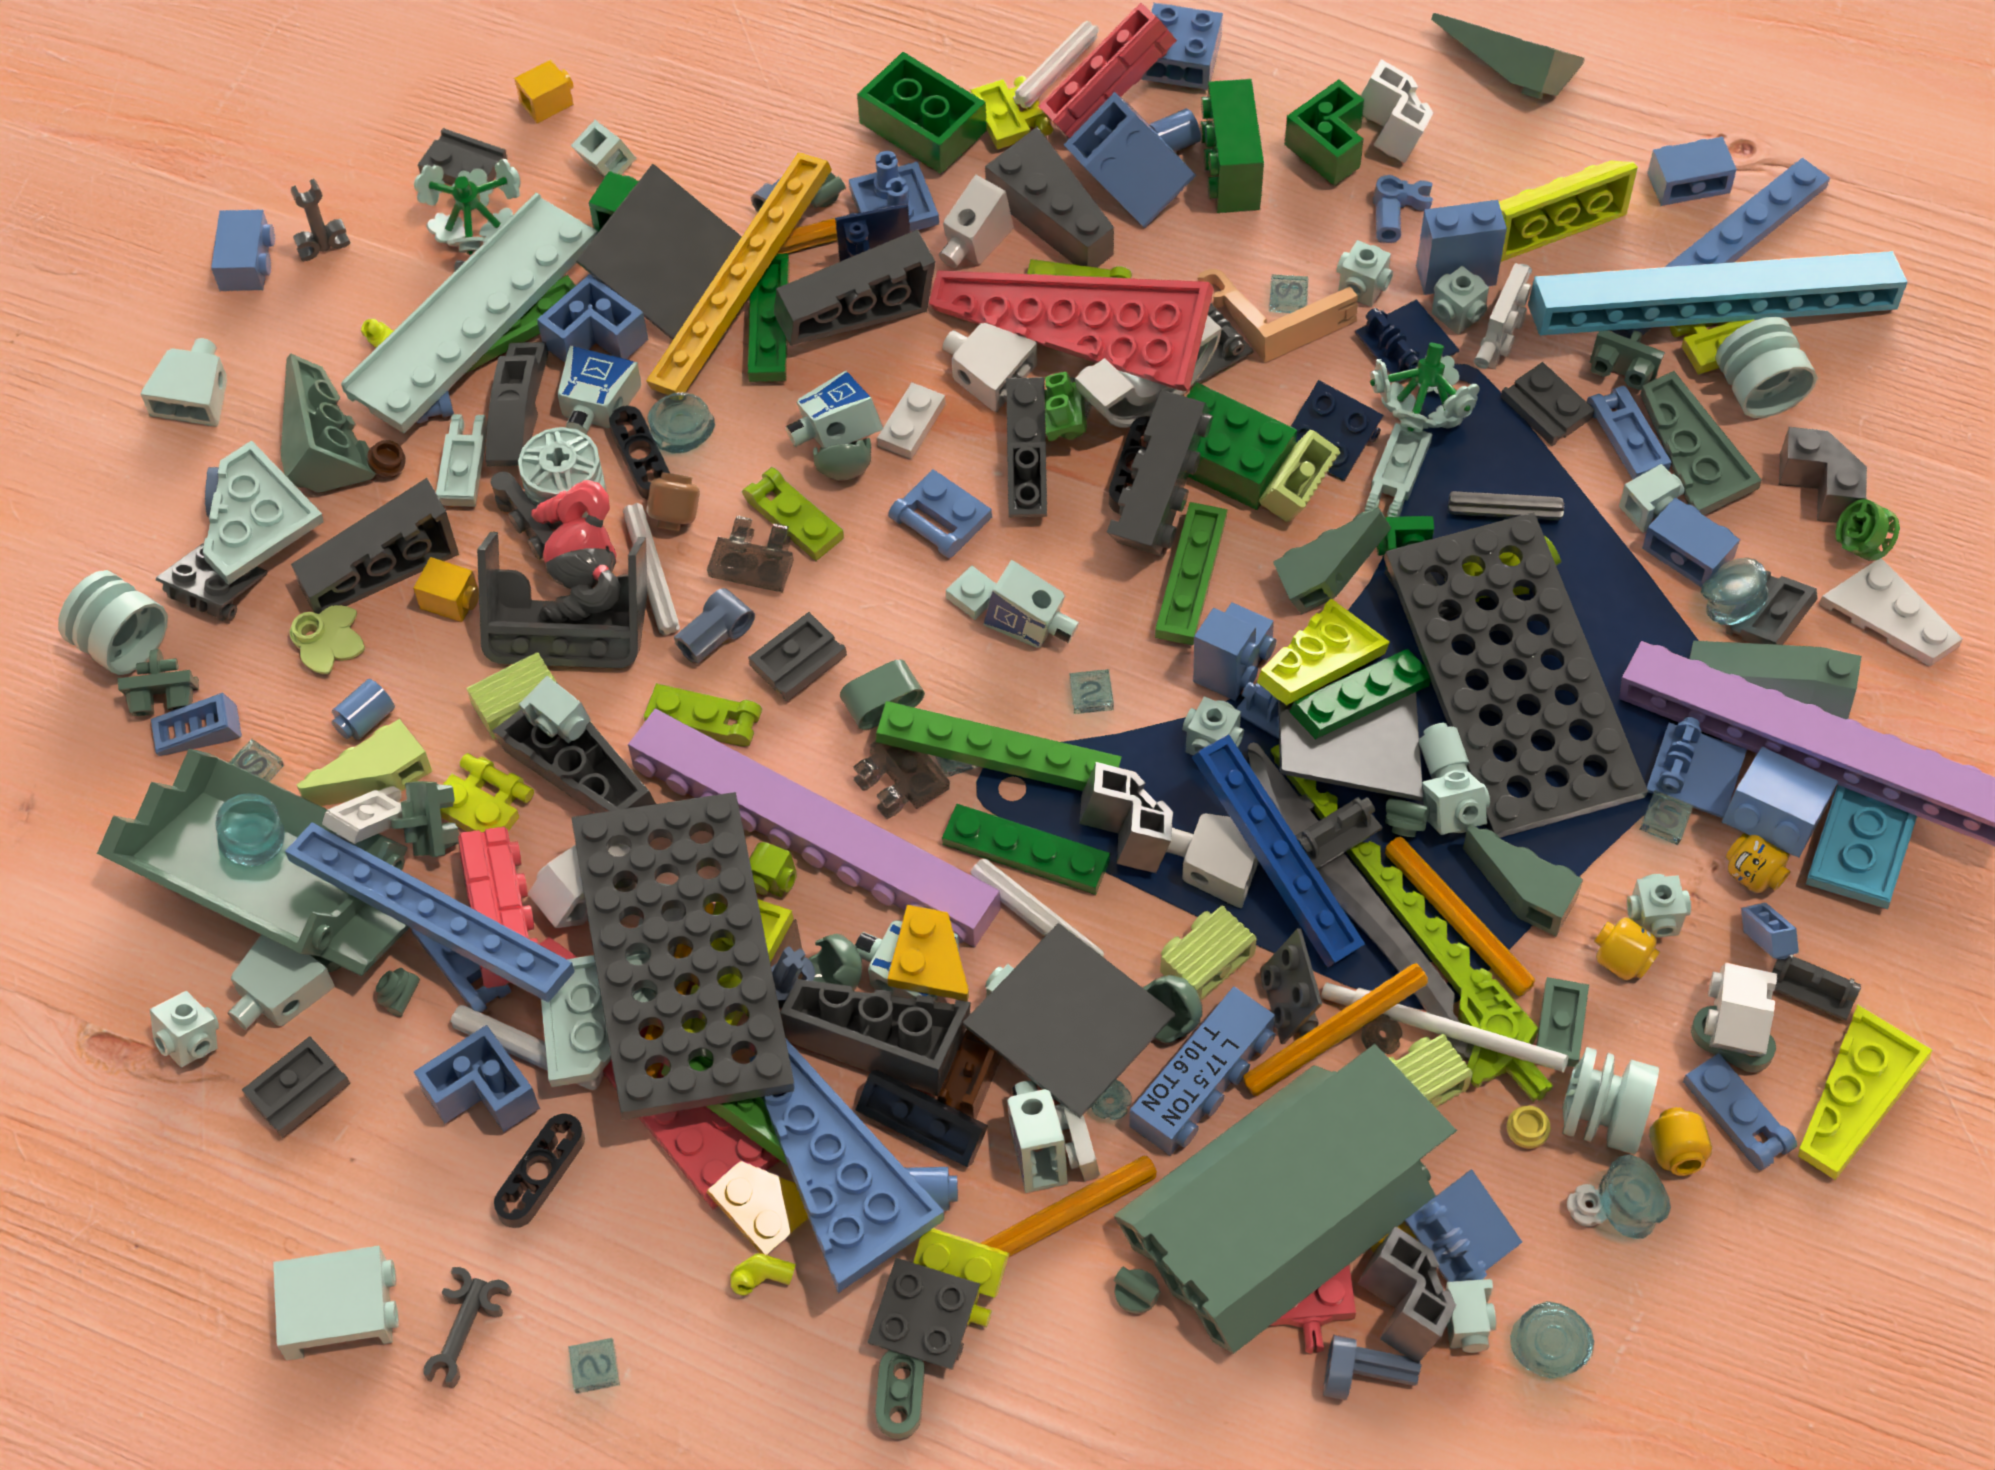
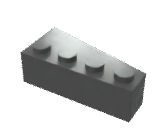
M1038 127L985 166L986 180L1006 191L1011 215L1071 263L1098 268L1114 255V226Z
M915 230L776 288L774 315L790 346L927 312L935 260L919 231Z
M1164 390L1160 391L1144 433V442L1149 444L1146 450L1140 449L1132 464L1131 478L1135 479L1133 486H1128L1126 489L1123 488L1118 501V505H1120L1119 522L1111 520L1107 533L1117 543L1158 556H1162L1164 548H1171L1177 529L1176 526L1172 525L1176 512L1183 511L1188 498L1189 490L1184 488L1188 475H1194L1199 465L1201 453L1197 452L1200 438L1208 436L1212 425L1213 416L1209 415L1210 409L1205 402Z
M425 478L292 563L291 566L313 612L320 614L330 606H348L422 572L430 557L446 561L459 555L447 512L428 478Z
M522 709L492 730L506 753L594 813L656 804L650 791L591 722L586 725L585 731L579 738L571 740L569 743L558 734L552 738L542 731L538 725L533 726L526 718Z
M797 979L780 1014L785 1038L790 1043L869 1072L877 1069L913 1088L938 1096L965 1036L967 1028L962 1024L970 1015L971 1002L955 1000V1004L934 1002L935 997L917 995V999L891 996V991L875 989L874 993L857 992L852 990V986Z

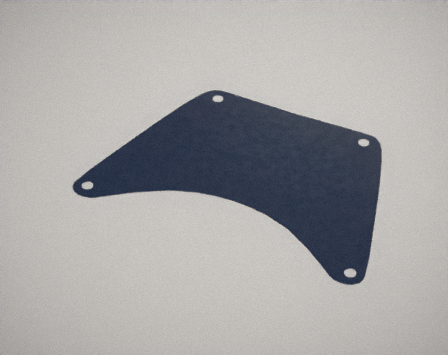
M1455 364L1453 368L1459 372V381H1466L1470 385L1477 384L1480 387L1476 395L1478 397L1476 405L1472 409V413L1464 417L1463 421L1455 427L1423 428L1422 431L1432 434L1431 443L1409 499L1404 501L1399 517L1433 516V539L1510 519L1509 517L1450 514L1448 499L1453 491L1561 497L1563 499L1564 514L1562 519L1537 520L1543 535L1552 542L1561 558V563L1556 567L1647 787L1669 723L1678 725L1679 722L1620 700L1622 676L1641 641L1651 645L1663 646L1670 652L1689 659L1693 641L1699 640L1645 568L1530 425L1501 398V392L1477 368L1467 364ZM1434 390L1427 392L1420 415L1427 417V419H1429V414L1436 412L1437 407L1442 405L1439 394ZM1384 556L1369 584L1348 611L1390 641L1384 655L1341 678H1346L1406 649H1409L1425 666L1397 591L1384 573L1387 570L1385 569ZM1430 572L1439 586L1445 584V578L1440 573ZM1530 589L1529 594L1515 595L1518 599L1524 601L1534 598ZM1490 597L1479 598V602H1476L1479 608L1486 611L1497 607L1495 601ZM1459 615L1457 617L1450 619L1449 621L1458 619ZM1530 621L1527 623L1528 630L1535 635H1544L1548 632L1545 624L1540 621ZM1493 631L1489 634L1492 642L1497 645L1510 643L1509 636L1503 631ZM1455 641L1451 644L1453 650L1459 655H1469L1473 652L1471 645L1465 641ZM1546 655L1541 658V663L1547 669L1557 670L1562 667L1560 660L1555 656ZM1509 665L1503 668L1505 676L1511 680L1524 678L1523 671L1517 666ZM1472 675L1465 679L1467 686L1473 690L1479 691L1487 687L1484 679L1479 676ZM1430 682L1428 687L1416 692L1419 739L1424 736L1426 728L1438 723L1447 724L1432 682ZM1559 690L1555 693V698L1563 705L1576 703L1575 696L1567 690ZM1240 694L1236 701L1229 699L1225 702L1237 709L1245 697ZM1523 700L1517 703L1518 710L1524 715L1532 716L1538 713L1537 706L1531 701ZM1486 710L1479 714L1480 720L1488 726H1495L1501 722L1499 716L1493 711ZM1241 717L1240 728L1244 729V734L1238 749L1249 766L1248 745L1254 742L1261 747L1280 772V767L1274 762V756L1271 753V749L1279 745V739ZM1185 718L1117 734L1062 742L1122 756L1119 768L1136 772L1145 782L1143 789L1156 802L1162 800L1173 811L1172 828L1194 834L1202 814L1230 817L1192 759L1193 755L1186 752L1187 732L1182 729ZM1575 725L1569 728L1570 735L1576 740L1585 741L1590 738L1589 731L1583 726ZM1701 732V734L1723 741L1720 738ZM1544 736L1531 738V743L1537 750L1549 751L1552 749V743L1548 738ZM1498 746L1493 749L1494 756L1500 761L1509 762L1514 759V753L1506 746ZM1420 748L1422 782L1433 778H1431ZM1587 761L1583 764L1584 770L1590 776L1600 777L1605 774L1603 766L1596 761ZM988 768L982 769L976 781L978 799L983 807L996 816L1109 852L1110 862L1106 873L1197 917L1205 911H1209L1212 914L1220 906H1224L1227 911L1231 912L1233 917H1236L1239 922L1243 923L1245 928H1248L1256 936L1257 946L1275 953L1296 929H1301L1312 969L1317 973L1355 989L1362 988L1369 991L1374 990L1398 974L1383 952L1348 915L1347 917L1365 945L1327 968L1260 862L1257 865L1243 907L1239 908L1185 882L1182 879L1185 857L1166 852L1156 873L1117 864L1118 833L1079 824L1083 793L1081 790ZM1551 771L1545 774L1546 781L1553 787H1563L1567 784L1566 778L1559 772ZM1283 775L1298 796H1302L1287 776ZM1008 777L1020 778L1026 784L1025 795L1016 801L1002 798L998 789L1002 780ZM1316 781V790L1319 793L1329 792L1337 797V810L1357 797L1361 800L1367 797L1372 802L1375 808V812L1372 815L1382 826V830L1365 839L1362 843H1369L1371 841L1380 846L1381 864L1384 868L1391 866L1397 868L1385 855V850L1391 841L1397 837H1402L1508 950L1533 926L1515 915L1463 850L1466 832H1451L1441 835L1428 821L1426 822L1425 830L1416 831L1415 837L1402 836L1391 832L1392 826L1385 823L1388 799L1393 797L1424 805L1423 798L1419 801ZM1511 782L1507 785L1508 792L1516 798H1523L1529 794L1527 787L1520 782ZM1648 792L1645 798L1500 837V839L1516 847L1528 848L1539 858L1555 866H1565L1571 869L1576 876L1580 877L1598 857L1663 797ZM1312 810L1311 812L1313 813V815L1317 818L1318 821H1320L1321 819L1317 816L1314 810ZM1486 824L1479 825V826H1475L1476 828H1478V829H1480V830H1481V829H1487V830H1488ZM1344 852V854L1346 855V857L1350 860V862H1351V863L1354 865V867L1358 870V872L1361 874V876L1365 879V881L1369 884V886L1372 888V890L1376 893V895H1377V896L1380 898V900L1384 903V905L1387 907V909L1391 912V914H1392V915L1395 917V919L1399 922V924H1400V925L1402 926V928L1406 931V933L1410 936V938H1411V939L1413 940V942L1417 945V947L1421 950V952L1425 955V957L1428 959V961H1429V962H1433V961L1430 959V957L1426 954V952L1422 949V947L1418 944V942L1415 940V938L1411 935V933L1407 930V928L1403 925V923L1400 921V919L1396 916V914L1392 911V909L1388 906V904L1385 902V900L1381 897V895H1380V894L1377 892V890L1373 887V885L1370 883V881H1369V880L1366 878V876L1362 873V871L1359 869V867L1355 864V862H1354V861L1351 859V857L1347 854V852ZM1402 873L1403 890L1406 893H1413L1415 891L1423 895ZM1425 898V915L1428 918L1438 917L1447 922V940L1451 944L1459 942L1469 947L1470 966L1472 969L1480 970L1482 968L1489 971L1491 967ZM1447 982V985L1454 992V1003L1460 1000V996L1452 985ZM1414 993L1398 1003L1413 1009L1425 1010Z

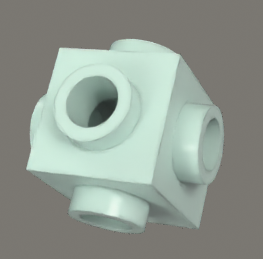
M1357 240L1350 253L1345 251L1338 262L1336 272L1340 273L1338 291L1350 286L1358 295L1357 302L1372 307L1381 291H1385L1393 276V270L1389 269L1391 253L1375 245H1369Z
M1461 266L1452 274H1445L1437 281L1434 287L1435 294L1432 314L1459 335L1484 316L1487 310L1486 302L1489 287L1479 276L1473 275Z
M1204 696L1197 710L1193 708L1189 710L1182 729L1187 732L1186 752L1195 755L1199 750L1228 734L1236 746L1239 747L1244 734V729L1240 728L1241 711L1236 710L1225 701H1214Z
M1451 771L1446 773L1444 777L1422 782L1424 806L1430 807L1428 822L1441 835L1451 832L1464 833L1467 832L1469 825L1475 827L1487 824L1486 808L1490 805L1488 790L1483 783H1480L1468 771Z
M1651 874L1645 876L1642 879H1637L1633 894L1627 897L1628 916L1655 937L1679 935L1686 915L1691 913L1690 895L1687 890L1682 891L1679 875L1665 877L1663 874Z
M187 990L150 1009L152 1033L156 1047L162 1055H169L180 1067L218 1049L216 1030L219 1028V1023L214 1012L209 1007L204 1008Z

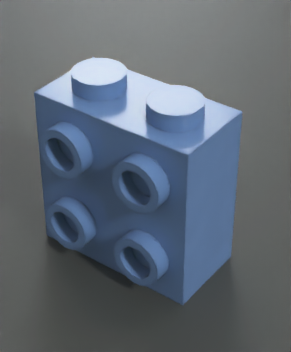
M1153 3L1151 12L1165 25L1177 41L1169 48L1164 57L1158 59L1143 74L1141 80L1208 90V82L1212 79L1222 39L1223 13Z

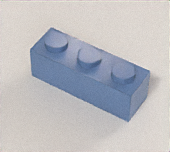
M1766 902L1741 908L1744 933L1772 958L1786 959L1792 954L1799 953L1797 929Z

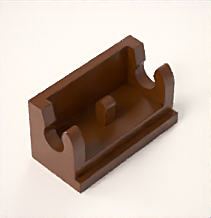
M967 1029L937 1100L976 1119L1002 1056Z

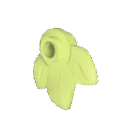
M334 605L328 607L320 614L305 612L293 620L290 628V637L293 644L300 648L301 660L307 668L319 674H329L335 659L340 661L350 660L365 650L361 637L349 628L356 619L357 610L347 606ZM310 631H316L311 635H306Z

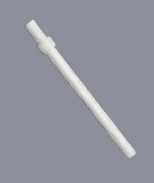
M1326 982L1322 990V998L1349 1006L1371 991L1362 988L1354 991ZM1396 1004L1380 1015L1381 1017L1440 1035L1444 1034L1453 1039L1561 1072L1565 1071L1568 1063V1055L1404 1005Z

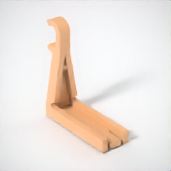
M1208 269L1198 275V281L1209 282L1220 288L1221 291L1215 292L1213 297L1214 307L1225 306L1265 363L1357 322L1358 303L1356 301H1358V295L1350 286L1267 323V319L1237 290L1222 271Z

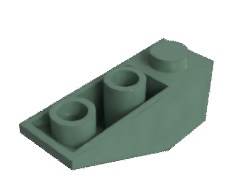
M1379 507L1372 511L1358 514L1353 521L1337 529L1327 530L1318 539L1302 547L1290 549L1283 557L1273 561L1290 601L1301 615L1328 602L1331 598L1337 597L1390 531L1391 526Z
M1469 825L1463 850L1519 919L1557 937L1578 898L1583 879L1576 876L1571 869L1565 866H1555L1539 858L1528 848L1516 847L1501 840L1497 834L1490 830H1480Z

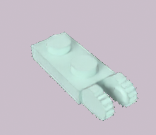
M453 414L449 434L445 435L436 494L443 506L476 507L486 446V415L475 416L472 435H463L465 425L461 414Z
M1395 423L1373 477L1365 511H1372L1378 508L1381 494L1384 493L1394 496L1387 516H1400L1404 501L1409 499L1430 446L1431 433L1425 431L1409 432L1400 424Z

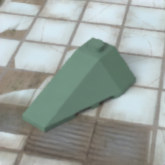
M1433 12L1431 18L1432 21L1510 83L1522 86V94L1542 99L1544 93L1557 96L1581 68L1585 60L1584 57L1534 42L1524 41L1522 38L1492 31V29Z
M290 353L286 359L281 460L284 474L295 486L305 487L318 493L371 480L376 473L367 464L369 447L365 441L357 440L352 431L356 426L351 416H344L338 407L337 402L340 400V396L324 368Z
M1693 641L1689 659L1702 661L1718 671L1729 675H1738L1747 682L1765 689L1777 690L1788 698L1804 704L1816 705L1827 713L1848 719L1857 690L1862 656L1813 646Z

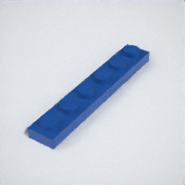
M1228 734L1193 755L1192 759L1327 968L1365 945L1231 736Z

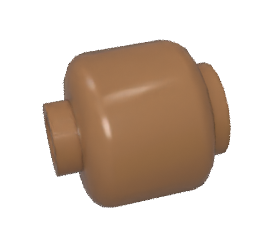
M662 473L661 478L654 479L651 482L646 512L651 518L658 520L657 527L680 531L681 524H689L695 521L700 490L696 485L692 484V477Z

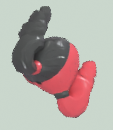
M590 480L579 482L568 492L562 491L549 500L539 503L536 509H532V517L541 524L558 521L563 523L554 530L545 543L543 559L546 564L547 573L557 583L571 589L570 595L558 597L554 602H548L542 607L539 616L545 621L550 619L555 623L566 622L569 619L579 621L588 618L591 613L609 610L619 600L621 585L617 577L612 573L616 564V551L610 541L606 528L603 526V521L610 510L609 495L600 483ZM587 511V513H588L587 518H586V517H582L583 514Z

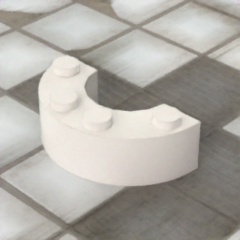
M1208 315L1190 387L1208 365L1221 336L1222 328ZM1105 358L1094 366L1085 367L1075 377L1079 393L1111 424L1117 427H1131V424L1137 418L1151 416L1161 390L1181 396L1186 392L1119 371Z

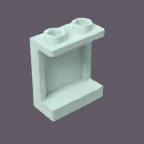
M380 1246L273 1262L277 1347L286 1361L304 1358V1348L373 1337H379L383 1344L393 1343L392 1328L399 1327V1316L396 1302L390 1301L389 1287L396 1286V1272L393 1260L386 1259Z

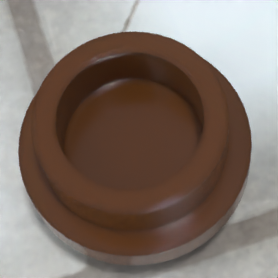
M382 440L369 449L367 464L376 474L391 477L398 475L404 469L406 457L401 446L396 442Z

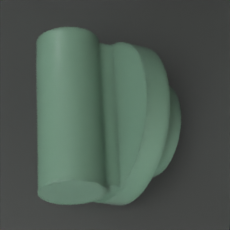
M830 172L811 201L812 205L817 208L833 204L840 192L846 189L842 179Z
M1390 797L1386 804L1387 815L1385 823L1392 826V833L1415 837L1416 831L1425 830L1426 822L1430 816V807Z
M398 968L393 972L387 971L380 978L376 986V992L378 993L377 1002L386 1007L387 1011L391 1014L401 1017L420 982V978L403 968Z
M1123 1266L1114 1278L1116 1283L1115 1298L1124 1310L1139 1314L1147 1312L1154 1307L1160 1295V1290L1156 1279L1149 1272L1141 1269L1128 1270Z

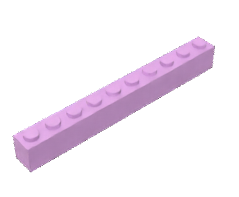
M1641 641L1622 676L1620 700L1676 722H1682L1686 717H1693L1700 722L1699 727L1704 733L1758 753L1761 747H1764L1837 780V785L1995 846V777L1983 773L1974 766L1962 765L1942 757L1933 750H1923L1903 742L1894 735L1879 733L1862 726L1855 720L1840 718L1823 711L1816 705L1801 703L1786 697L1777 690L1765 689L1747 682L1738 675H1729L1718 671L1702 661L1690 660L1674 654L1663 646L1651 645Z
M654 709L628 744L632 765L642 775L646 777L655 776L666 782L668 787L677 794L686 795L687 793L694 798L736 792L743 829L750 832L756 830L767 836L775 846L785 850L790 848L801 854L810 865L816 868L825 867L837 874L841 881L849 886L856 887L859 885L870 891L879 902L888 906L894 904L903 910H906L907 905L948 912L953 933L958 934L959 943L965 942L975 948L1001 910L1000 890L657 709Z

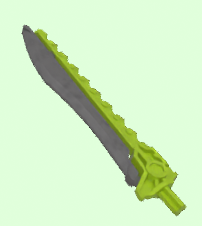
M1254 742L1248 745L1251 769L1294 835L1299 834L1318 822L1311 812L1312 810L1321 820L1337 810V797L1329 792L1319 793L1316 790V781L1286 775L1302 795L1299 797L1261 747ZM1276 745L1271 749V753L1274 756V762L1280 767L1279 745ZM1371 841L1369 843L1360 842L1346 852L1459 994L1458 1019L1453 1013L1454 992L1346 855L1343 853L1317 869L1343 911L1383 952L1398 973L1415 963L1423 969L1428 978V983L1414 994L1427 1013L1525 1043H1534L1539 1027L1496 979H1492V973L1482 968L1480 970L1472 969L1470 966L1469 947L1459 942L1451 944L1447 940V922L1438 917L1428 918L1425 915V897L1415 891L1413 893H1406L1403 890L1402 871L1393 866L1385 868L1382 866L1379 845ZM1447 1037L1452 1047L1456 1049L1457 1054L1461 1055L1462 1060L1469 1061L1467 1067L1472 1071L1471 1083L1474 1087L1479 1088L1483 1082L1491 1081L1495 1077L1508 1072L1533 1102L1544 1098L1546 1093L1553 1088L1549 1080L1532 1062Z

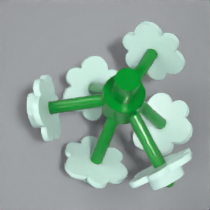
M501 159L499 163L495 164L496 180L487 182L486 172L478 168L470 173L468 171H461L452 186L445 185L442 181L443 169L440 166L435 165L432 167L425 165L423 167L422 173L414 181V188L418 192V202L433 206L438 202L439 193L442 192L453 195L455 200L450 215L446 216L443 213H437L434 219L429 220L427 223V229L432 234H435L436 241L446 243L448 246L459 247V252L471 255L513 216L510 208H504L498 214H492L486 208L489 204L488 195L493 192L494 188L499 187L500 190L504 191L507 199L520 196L519 187L521 181L519 174L514 167H510L506 159ZM477 209L488 222L480 229L482 237H473L471 211ZM461 210H463L464 227L463 220L458 216Z
M1429 343L1425 359H1420L1415 369L1388 375L1385 363L1381 359H1376L1375 370L1370 372V385L1373 387L1374 392L1381 394V401L1384 406L1393 413L1394 417L1399 418L1401 421L1400 426L1409 432H1422L1423 428L1455 427L1463 421L1464 417L1472 413V409L1476 405L1478 399L1476 395L1480 387L1477 384H1471L1468 387L1462 386L1457 391L1455 390L1453 385L1459 381V372L1453 368L1455 360L1451 356H1442L1444 346L1441 344ZM1412 378L1405 388L1401 384L1396 383V381ZM1419 385L1420 389L1415 399L1411 392ZM1434 390L1439 394L1442 405L1437 407L1436 412L1429 414V419H1427V417L1420 415L1427 392Z

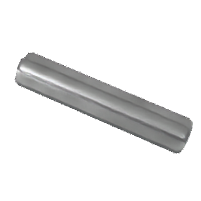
M1453 491L1449 495L1448 510L1450 514L1509 518L1534 512L1537 519L1560 520L1564 514V501L1561 497Z

